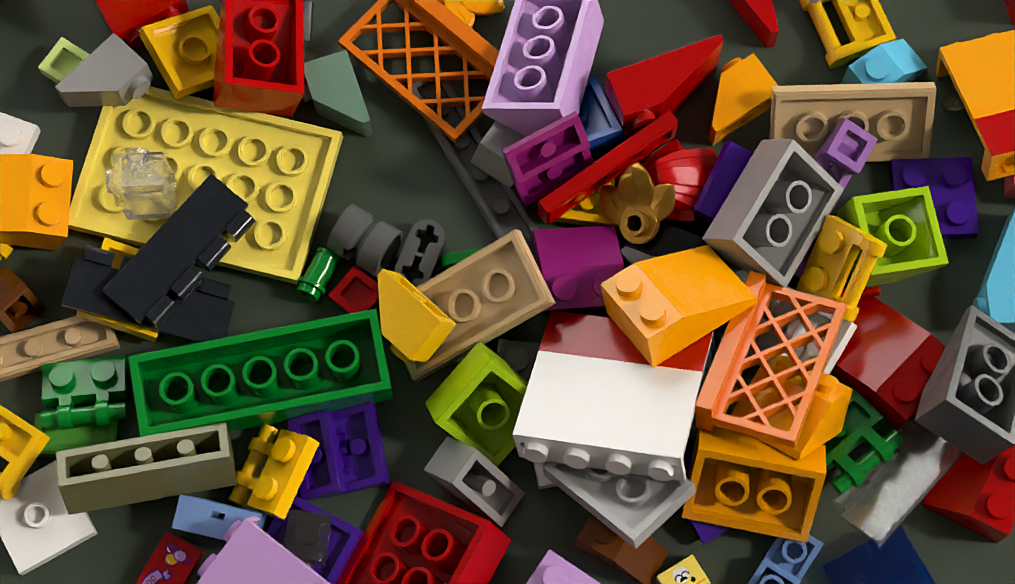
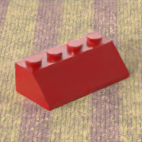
M949 444L921 505L995 543L1000 542L1009 536L1015 523V445L982 465Z

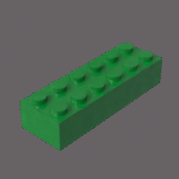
M376 309L128 356L140 437L226 422L228 432L263 424L287 421L288 419L324 409L332 412L369 401L379 403L394 400Z

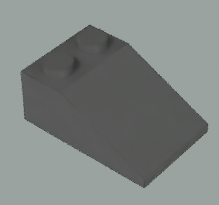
M971 305L966 309L923 389L915 421L982 465L1015 445V333Z

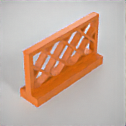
M378 0L338 40V45L343 50H347L351 57L454 143L484 114L482 106L485 96L469 97L468 80L485 79L490 83L499 51L438 0ZM393 2L404 12L405 23L381 24V13ZM409 16L416 22H409ZM377 18V24H371ZM426 30L433 36L434 47L410 48V31ZM405 31L406 48L383 49L382 33ZM377 33L378 50L361 51L352 42L360 34ZM438 41H440L444 46L438 47ZM439 55H457L463 60V71L439 72ZM434 56L435 73L412 74L411 57ZM406 57L407 74H388L383 69V58ZM378 58L379 65L375 63L372 59ZM467 65H469L475 71H468ZM464 80L465 97L441 99L440 81ZM436 81L437 99L419 100L413 94L412 83ZM400 83H408V89ZM471 105H477V106L470 112V106H471ZM465 106L466 117L454 129L442 119L441 107ZM437 107V114L430 108Z
M750 270L745 285L757 297L758 303L729 321L695 403L696 427L713 432L716 425L795 448L846 314L847 304L766 283V274ZM771 299H776L789 303L793 311L774 318L768 307ZM821 311L832 314L833 318L831 323L814 329L807 316ZM799 319L807 333L787 340L780 327ZM773 331L780 344L761 352L755 343L756 337ZM813 341L819 351V355L801 363L793 349ZM786 353L794 367L774 375L767 360ZM759 364L767 378L747 386L741 376L742 371ZM813 370L811 376H809L807 372ZM800 375L806 385L805 391L788 398L780 383ZM738 385L740 389L735 391L736 386ZM773 387L781 401L760 409L753 395ZM746 398L753 410V413L742 418L726 414L730 404ZM799 405L798 410L796 411L794 406ZM787 410L793 423L790 431L787 432L771 427L766 418Z

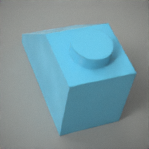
M904 39L879 44L849 65L841 84L910 83L927 71L928 67Z

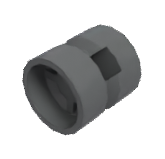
M351 204L342 213L332 229L327 242V249L346 260L355 257L356 266L378 277L379 272L382 269H386L394 258L401 244L403 232L385 221L374 223L373 214L355 204Z

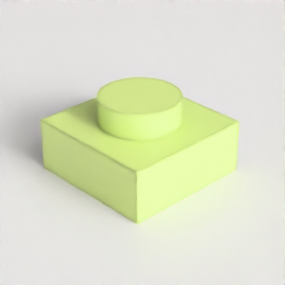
M61 37L38 68L43 75L59 84L90 54Z

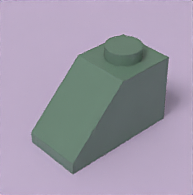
M347 50L305 62L304 102L312 100L316 114L365 137L373 135L371 121Z

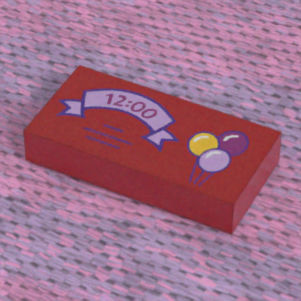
M166 531L135 584H187L205 552Z

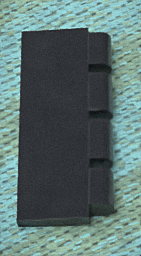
M210 174L101 290V293L138 324H141L145 319L155 328H159L177 308L175 302L167 294L170 292L178 300L183 301L205 278L203 273L194 265L197 263L203 269L210 272L232 248L221 236L224 234L230 240L237 243L256 222L246 211L249 204L213 174Z
M87 245L83 259L74 258L61 306L195 343L225 338L227 336L235 306L234 301L228 300L231 285L204 278L200 291L193 290L183 301L178 300L169 292L167 296L175 302L177 308L159 328H155L145 319L141 324H138L101 293V290L132 257L123 255L120 269L111 268L115 256L114 252Z

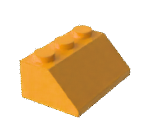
M716 425L713 432L698 428L688 479L695 485L696 493L683 504L681 518L807 543L826 477V445H821L801 460H797L747 434Z

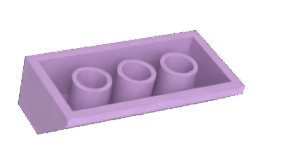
M515 0L482 106L483 113L525 137L574 111L579 114L604 23L598 0Z

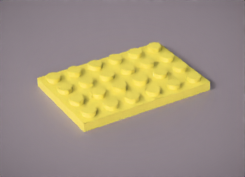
M150 86L143 96L138 99H132L126 106H103L70 205L68 229L143 247L207 177L213 174L249 204L246 211L256 221L237 243L230 240L224 234L221 236L232 248L216 265L297 284L298 278L303 276L342 143V132L265 113L214 107V101L189 95L175 99L171 91Z

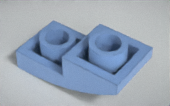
M810 534L807 543L777 537L748 584H800L801 579L824 543Z

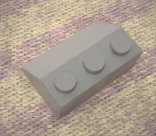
M794 139L761 140L702 239L728 263L748 273L752 270L766 274V282L786 288L821 229L826 216L831 212L844 188Z

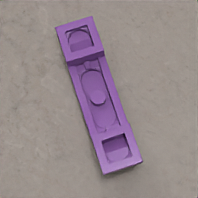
M843 118L825 140L813 159L845 189L851 176L860 173L878 139L850 120ZM820 230L795 271L794 277L800 279Z

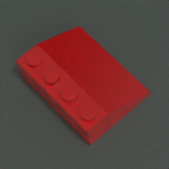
M393 480L336 584H488L511 539L489 520Z

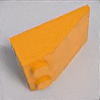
M0 154V243L52 251L59 249L68 237L74 160L36 154Z
M709 245L635 262L600 284L607 314L653 368L758 303L757 297Z

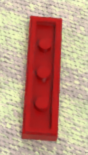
M670 110L562 184L538 201V215L546 225L553 223L600 190L603 185H607L620 176L631 163L640 162L673 139L678 125L677 118Z

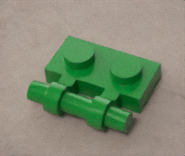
M125 355L42 364L43 404L45 408L57 407V410L41 412L43 428L59 426L60 430L74 429V424L97 422L98 426L111 425L112 420L128 418L126 402L112 403V400L128 399V367ZM95 402V406L74 408L76 404Z
M856 390L852 391L842 432L823 444L826 445V472L833 466H836L841 471V474L830 482L834 490L840 495L852 486L855 488L860 486L867 479L866 474L880 462L886 464L895 456L894 451L904 443L903 437L896 430H892L884 438L876 432V430L884 425V417ZM863 442L869 450L854 462L848 454Z

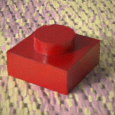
M354 265L328 297L330 301L347 314L371 310L379 304L378 283Z

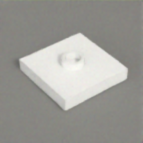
M57 460L23 478L18 493L12 499L4 500L0 497V537L19 574L22 576L98 534L87 512L68 514L58 488Z

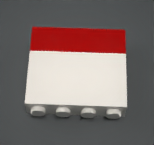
M551 310L513 431L519 457L526 458L535 463L545 461L563 463L576 469H584L586 467L604 469L617 475L631 473L650 476L658 481H685L686 472L683 455L706 367H711L716 355L714 332L711 331L653 368L612 318Z

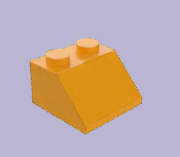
M780 355L768 362L774 375L794 367L789 357ZM761 367L749 385L767 378ZM813 370L807 372L809 376H811ZM823 373L795 448L757 437L754 438L797 460H801L842 432L853 389L840 383L836 377ZM800 375L780 383L788 398L806 389V385ZM773 387L753 395L760 409L781 401ZM746 398L737 403L730 415L742 418L753 413V410ZM799 405L794 406L796 411L798 410ZM787 410L766 418L771 427L787 432L790 431L793 423Z

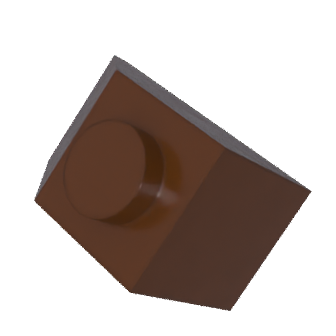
M4 265L0 268V321L12 333L23 331L46 308L26 284Z
M590 514L575 543V548L638 584H651L669 553L650 536L638 548H633L593 514Z

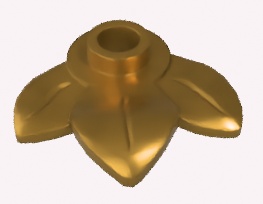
M633 162L623 171L618 181V187L613 185H603L601 187L600 204L606 218L619 224L620 231L627 241L634 244H645L651 241L657 234L660 221L668 217L673 211L675 187L673 184H660L654 187L653 181L640 162ZM637 216L641 219V227L638 231L634 228V220Z

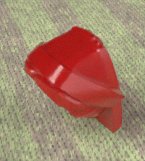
M675 139L642 163L648 171L654 187L660 184H673L675 187L673 211L660 222L666 224L692 222L700 217L693 211V208L717 160L714 149H684L680 142Z

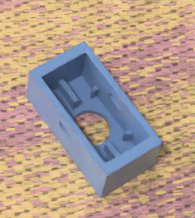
M180 494L172 528L224 540L223 536L238 519L243 521L245 518L253 516L261 519L257 526L265 532L269 515ZM220 513L225 514L224 519L219 518Z

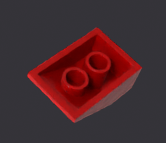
M93 0L111 34L115 33L131 49L144 45L139 36L143 26L190 12L186 0Z
M222 0L214 69V107L292 117L304 95L303 0Z
M721 34L607 73L604 94L623 130L624 141L670 110L674 115L707 82L717 69L724 42Z
M874 296L863 297L859 299L857 307L860 310L855 321H853L858 327L832 371L853 391L856 390L898 431L918 410L923 389L946 347L931 333Z

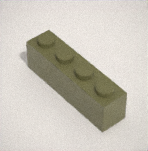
M226 422L56 452L58 488L69 515L237 485L233 449Z

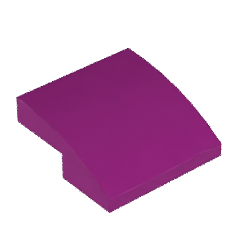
M576 111L502 149L513 184L525 206L550 194L594 163L588 148L591 145Z

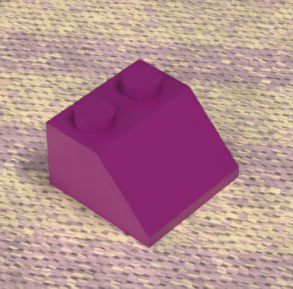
M614 225L533 230L535 262L556 303L543 311L605 307L600 284L624 270V263Z

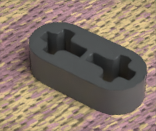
M424 219L415 223L409 231L395 265L394 272H398L406 278L403 272H411L415 262H421L419 274L422 280L414 279L412 284L415 287L433 278L445 249L444 229L438 222ZM428 231L434 232V240L437 243L430 242L425 253H420L421 240L418 238V235L425 236Z

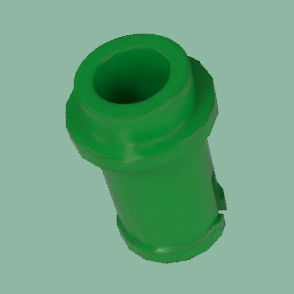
M318 247L304 276L298 278L296 292L303 298L313 302H317L320 297H324L327 293L325 286L336 266L341 261L339 256L328 249Z

